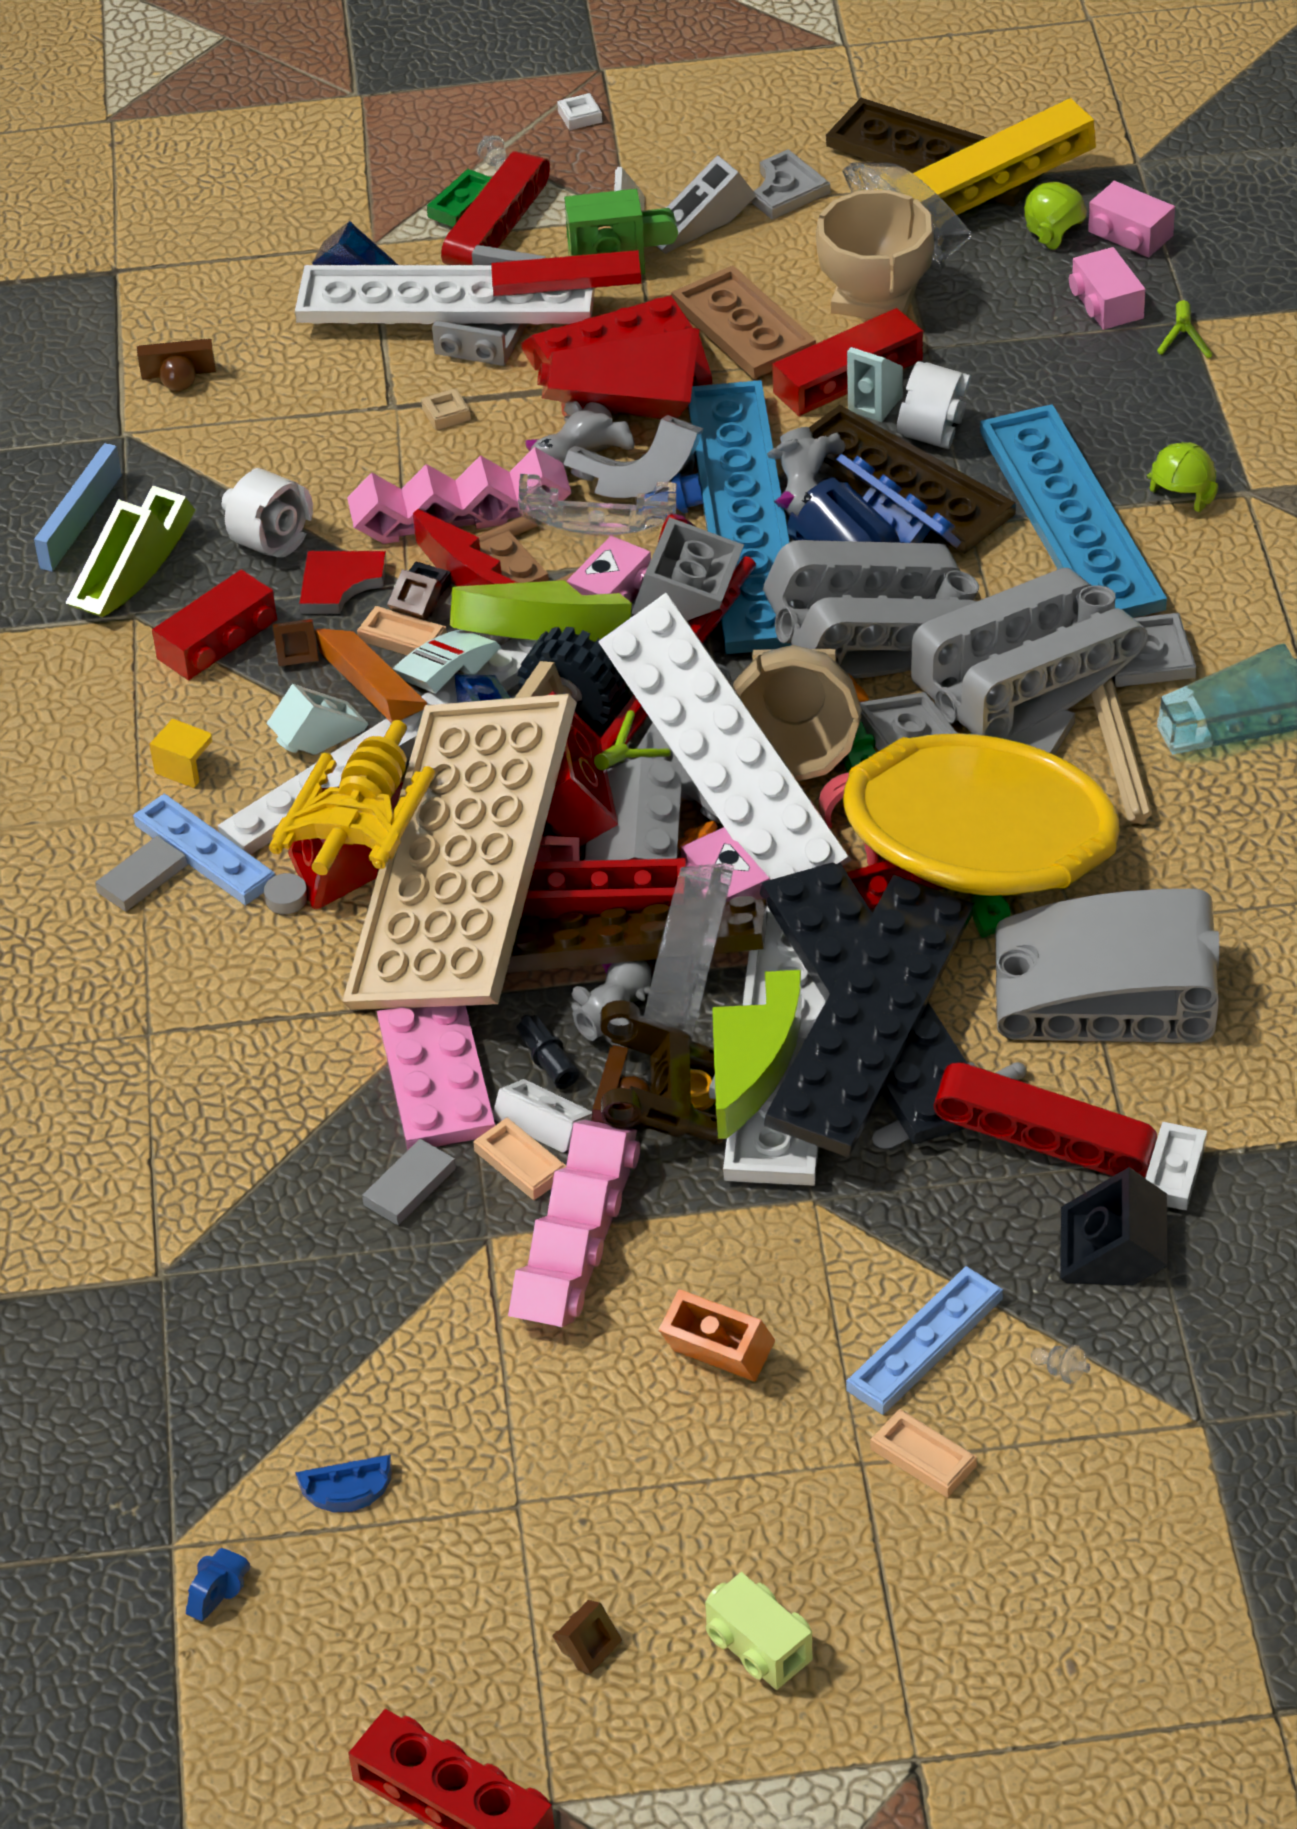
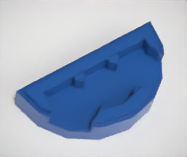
M391 1454L295 1472L297 1483L303 1497L315 1507L330 1512H353L371 1505L384 1494L391 1481Z

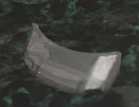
M853 162L842 170L851 193L860 190H891L911 196L914 200L917 199L931 213L934 231V252L932 258L939 264L971 239L972 233L954 211L927 184L905 168L888 162Z
M520 474L518 514L544 529L566 536L592 540H607L610 536L618 539L633 538L662 529L668 515L676 514L677 483L657 482L654 494L649 498L645 499V493H637L636 505L561 501L558 500L557 488L551 487L550 493L541 488L539 475Z
M727 863L681 867L644 1013L646 1018L686 1031L692 1040L735 865Z

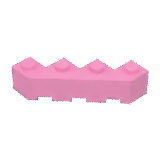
M534 447L510 472L480 455L456 480L425 464L402 489L371 473L347 499L353 527L382 544L399 542V536L415 534L413 512L417 509L456 527L475 524L476 529L503 525L507 523V519L522 517L533 511L538 513L540 519L547 518L571 494V489L563 463Z
M588 1120L574 1122L566 1168L555 1170L548 1214L535 1220L528 1265L515 1270L508 1316L559 1327L574 1322L575 1317L580 1316L584 1304L585 1290L594 1266L597 1267L600 1264L604 1240L613 1217H617L620 1211L622 1192L627 1182L630 1168L635 1169L639 1160L640 1142L635 1141L637 1130L614 1128L604 1123Z

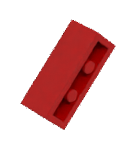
M242 569L152 629L157 659L189 681L277 620L273 590Z

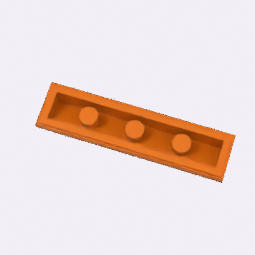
M314 630L319 652L391 723L394 720H403L424 710L427 702L354 631Z

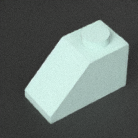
M852 347L847 351L848 409L858 415L882 422L903 396V366L886 358Z
M295 684L290 686L266 723L278 735L276 741L283 748L293 753L301 750L314 755L365 731L369 725L347 701Z

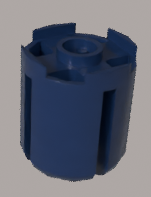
M835 478L822 481L810 489L807 493L812 498L803 506L798 516L793 512L790 514L787 524L788 535L794 541L900 543L898 532L847 482L841 483Z

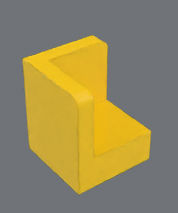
M172 718L149 743L154 773L195 788L200 782L196 760L212 743V734Z

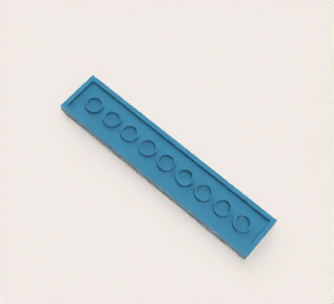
M762 381L692 386L691 402L688 405L690 424L703 428L695 451L703 496L706 529L708 532L744 544L737 565L745 556L752 558L756 563L755 569L740 587L739 597L721 619L725 653L753 652V650H772L791 646V643H782L777 638L775 631L776 615L763 591L764 583L778 552L790 542L784 508L778 507L774 502L781 496L776 461L775 459L768 458L767 455L773 449Z

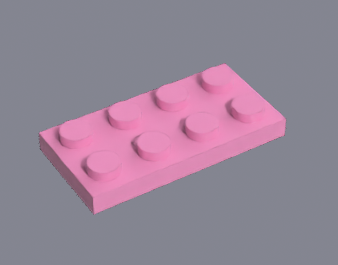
M466 1006L399 1007L377 1011L378 1023L407 1151L419 1139L434 1147L476 1140L495 1126Z

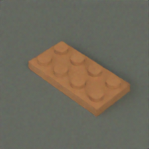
M733 265L671 292L672 297L684 315L754 380L772 372V363L816 344L814 337Z

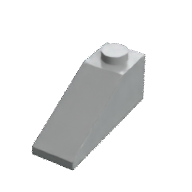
M717 155L666 207L670 208L675 215L678 236L674 243L658 245L656 247L666 254L731 222L757 195L740 173Z

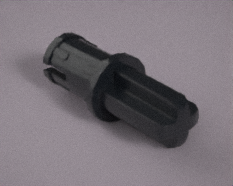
M524 1015L521 1018V1022L516 1026V1030L531 1050L532 1061L544 1068L556 1088L566 1089L573 1085L580 1074L577 1067L572 1064L564 1053L563 1042L559 1037L551 1035L537 1015Z

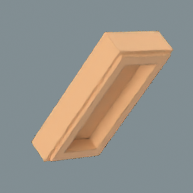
M378 606L374 607L357 630V635L365 643L404 655L410 654L424 643L447 633L446 626Z
M508 1117L473 1141L474 1151L533 1201L552 1188L555 1170L566 1168L563 1162Z
M901 1409L870 1439V1450L947 1498L977 1467V1456Z

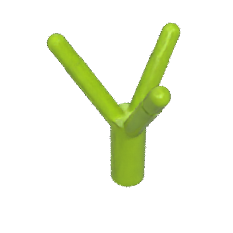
M1185 300L1179 301L1176 304V324L1166 336L1157 352L1164 354L1179 332L1187 331L1205 357L1211 358L1212 352L1191 324L1190 303Z
M630 710L626 714L615 745L596 755L594 764L599 770H606L618 762L624 763L626 758L669 757L671 750L668 748L629 749L625 742L635 717L634 711Z

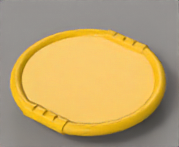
M934 734L913 738L902 737L852 767L844 787L843 803L846 816L856 834L867 846L887 861L923 880L964 893L998 896L1042 891L1057 887L1066 888L1113 856L1116 852V845L1120 834L1118 814L1110 797L1088 774L1068 761L1042 749L998 737L976 734Z

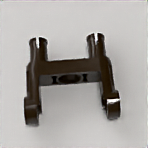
M616 1000L603 1006L600 1012L602 1033L609 1037L612 1043L651 1056V1092L630 1086V1089L615 1088L606 1092L601 1099L602 1120L614 1128H629L639 1125L672 1137L688 1134L709 1141L714 1145H720L724 1139H718L717 1116L696 1109L691 1103L690 1068L704 1071L711 1077H714V1048L692 1041L691 1036L686 1031L640 1016L639 1008L630 1001ZM616 1018H625L631 1021L627 1025H613L610 1023L611 1020ZM618 1103L632 1105L631 1108L623 1110L614 1109L611 1106Z

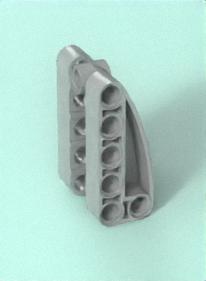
M813 540L792 541L782 547L776 556L763 587L764 594L776 615L775 631L779 641L808 649H836V663L853 678L874 677L910 671L912 665V639L916 630L929 620L977 602L974 599L979 590V584L976 579L960 570L949 549L942 544Z
M1067 567L1061 568L923 623L916 630L912 639V681L935 701V706L950 724L959 721L973 734L1006 739L1067 710L1098 689L1099 686L1118 673L1142 651L1148 640V631L1125 611L1119 608L1115 609L1116 597L1113 590L1100 585L1092 586L1072 569ZM1032 699L1024 718L1013 724L1014 706Z
M1152 889L1092 895L1037 907L1007 917L997 924L995 929V993L997 1029L1002 1036L1013 1040L1197 1043L1208 1040L1214 1035L1219 1002L1217 981L1219 932L1214 931L1212 897L1207 892L1200 889Z

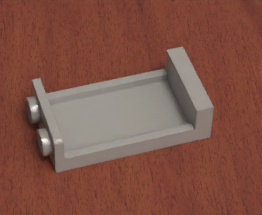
M476 245L472 252L473 265H491V263L546 258V256L480 245ZM435 321L432 326L434 353L505 366L528 323L498 325L494 323L458 324Z

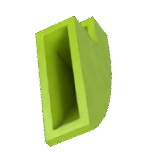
M152 486L142 507L118 500L66 603L71 607L99 617H104L123 605L160 568L184 533L196 509L185 496Z
M565 580L452 587L450 626L488 635L538 640L541 634L545 631L549 633L555 627H559L562 632L566 627H573L577 635L582 630L591 633L589 639L596 642L598 638H604L631 618L632 603L620 593L581 595Z
M801 970L765 971V1005L712 1007L718 1139L730 1137L762 1107L774 1092L788 1068L796 1048L801 1025Z

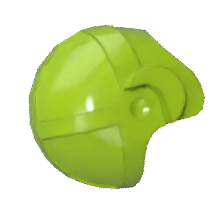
M1059 182L1038 185L1027 196L1024 207L1027 229L1040 237L1038 241L1052 250L1059 247L1063 234L1068 228L1075 224H1081L1087 217V208L1080 193L1067 184Z
M1181 442L1166 446L1159 452L1157 460L1152 465L1151 472L1147 475V478L1151 480L1150 491L1153 493L1160 487L1175 492L1196 493L1194 510L1197 512H1201L1207 504L1214 500L1218 490V483L1215 482L1217 472L1214 462L1201 446L1191 442Z

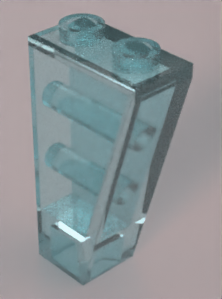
M1286 644L1273 646L1162 696L1157 728L1172 755L1296 731L1297 658H1293Z

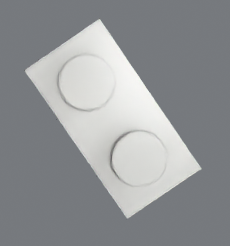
M1162 1122L1146 1179L1167 1193L1168 1207L1187 1210L1206 1145V1130Z

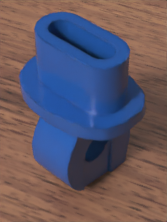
M677 473L672 478L671 487L657 489L641 495L645 510L675 504L679 511L688 513L689 507L703 504L701 482L698 473L683 477L681 473Z
M225 1548L218 1549L213 1556L202 1557L197 1564L198 1574L188 1590L186 1615L203 1622L223 1599L235 1597L244 1586L243 1577L251 1567L249 1561L245 1557Z

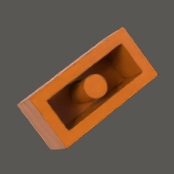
M678 1289L658 1330L673 1351L756 1382L776 1341L761 1319Z

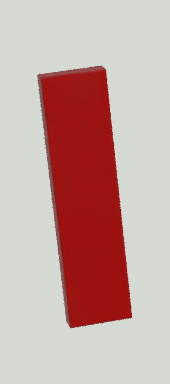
M639 250L491 263L493 296L641 284Z

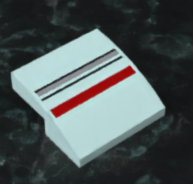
M461 629L440 635L416 648L403 658L393 670L404 681L436 694L458 670L474 676L501 646L496 641Z

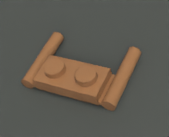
M536 511L477 535L480 541V551L501 561L503 576L518 583L549 581L548 573L515 538V536L541 525L540 517ZM575 572L568 574L562 578H559L555 581H567Z

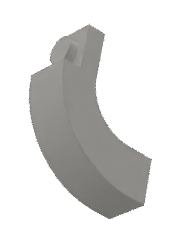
M667 415L661 419L649 451L640 459L620 462L574 446L568 450L563 465L573 468L571 473L579 478L593 481L594 477L599 478L594 492L596 494L613 498L640 496L660 488L687 465L697 448L703 428Z

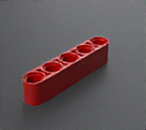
M518 151L510 153L447 234L441 250L442 262L447 265H473L472 252L476 245L499 248L546 186L550 175V161L547 158Z
M952 1063L945 1068L934 1102L936 1114L945 1121L1111 1176L1130 1167L1145 1178L1157 1141L1155 1129L1143 1121L965 1063Z

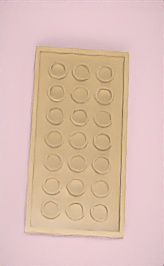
M570 694L425 705L399 800L401 797L406 796L405 789L407 786L412 785L411 778L415 771L421 772L425 766H429L435 770L436 774L400 839L401 843L392 860L389 859L384 869H379L342 1000L350 1010L491 1005L499 1003L577 704Z

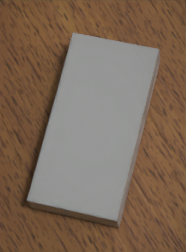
M156 836L95 882L97 893L127 912L186 867V855Z
M419 1139L362 1194L363 1205L394 1224L399 1225L456 1169L455 1158Z

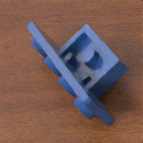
M840 454L836 459L853 475L870 486L863 499L898 532L900 543H921L930 530H932L955 548L959 546L961 541L951 533L955 528L952 523L937 512L932 518L925 513L928 507L909 493L906 499L900 496L898 493L902 488L887 476L882 475L879 480L872 476L875 469L863 459L856 456L851 461L843 454Z

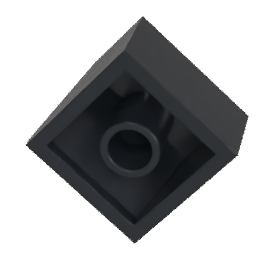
M1130 1167L1061 1207L1060 1279L1065 1283L1133 1286L1168 1266L1167 1193Z

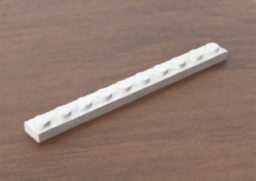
M513 638L503 644L474 676L460 671L451 677L436 694L429 691L421 697L427 702V705L493 700L518 684L521 677L517 676L520 664L537 640ZM424 710L400 720L406 724L407 731L398 746L417 736ZM386 718L332 752L331 755L336 760L337 766L333 773L327 775L328 782L321 785V787H339L342 771L357 746L370 736L384 737L391 722ZM315 764L218 825L219 833L250 855L270 843L273 839L274 831L281 819L286 817Z

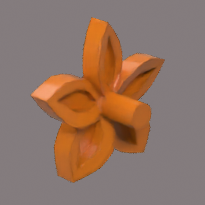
M713 820L697 828L691 827L684 833L685 837L678 839L677 848L681 851L682 846L715 832L718 827Z

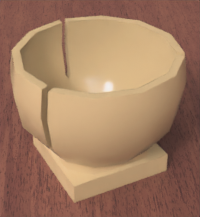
M860 190L833 200L819 215L816 228V246L820 267L837 285L831 299V313L873 319L898 308L904 315L907 314L918 281L930 268L934 252V231L931 213L917 199L914 200L911 196L891 190Z
M791 645L772 650H753V661L734 681L733 689L798 782L826 775L851 751L862 717V710L853 681L849 674L836 663V649H808Z

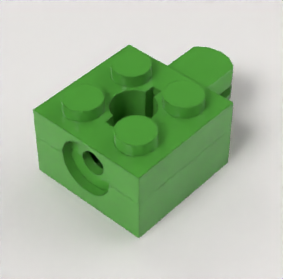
M637 188L564 196L568 256L639 250L641 274H645L644 247L672 244L678 236L676 218L670 208L641 211ZM603 226H610V227H611V228H603V229H599V230H598L599 227H603Z

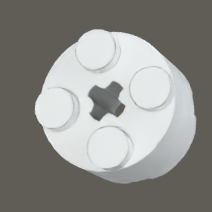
M918 361L912 370L906 390L909 391L905 403L902 402L900 407L897 433L911 439L950 449L955 434V427H952V424H960L962 421L966 402L960 401L961 396L965 397L971 375L928 362Z
M255 468L243 476L234 488H230L224 493L221 502L222 508L225 510V525L230 539L248 548L277 558L290 555L300 546L307 534L302 532L305 520L311 521L313 515V502L308 489L294 481L261 468Z

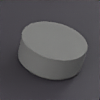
M291 873L279 874L269 879L264 886L266 905L275 913L291 914L297 912L307 902L306 883L298 875Z

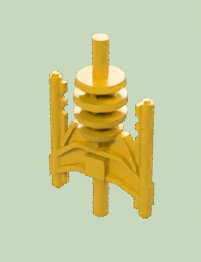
M394 720L384 737L370 736L364 739L348 759L341 774L339 788L329 787L323 792L321 785L328 782L327 775L333 773L337 763L331 754L322 753L286 817L281 819L274 831L269 850L273 854H280L283 848L290 849L293 841L313 838L325 839L326 841L312 864V870L318 875H326L343 844H362L372 849L369 859L375 868L384 869L389 859L392 860L405 829L436 774L435 770L429 766H425L421 772L415 771L411 778L412 785L407 786L405 789L406 796L400 798L394 811H392L390 798L402 780L407 763L404 751L398 746L407 731L406 724L400 720Z

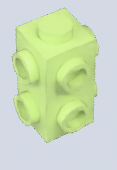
M740 1572L728 1583L724 1582L716 1586L705 1601L706 1631L709 1637L718 1647L722 1649L729 1648L737 1655L745 1669L754 1678H763L773 1688L778 1690L813 1660L812 1630L809 1624L798 1613L793 1612L791 1614L776 1601L770 1589L764 1584H755L743 1572Z

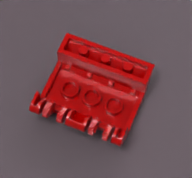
M672 295L531 335L521 343V348L534 370H538L541 362L546 363L553 351L693 328V326ZM699 337L693 386L712 385L711 371ZM561 402L562 414L565 417L568 415L564 411L566 403Z

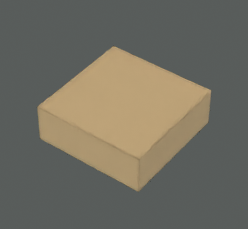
M456 388L421 399L422 409L435 431L471 420L470 409Z

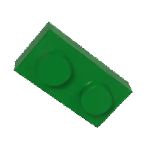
M470 169L465 170L427 205L428 218L454 227L492 177Z

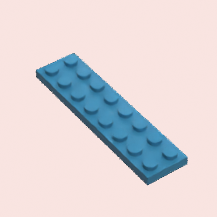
M1053 404L980 421V434L1057 570L1066 567L1070 568L1092 586L1100 585L1113 590L1116 597L1115 609H1122L1132 618L1165 611L1167 597Z

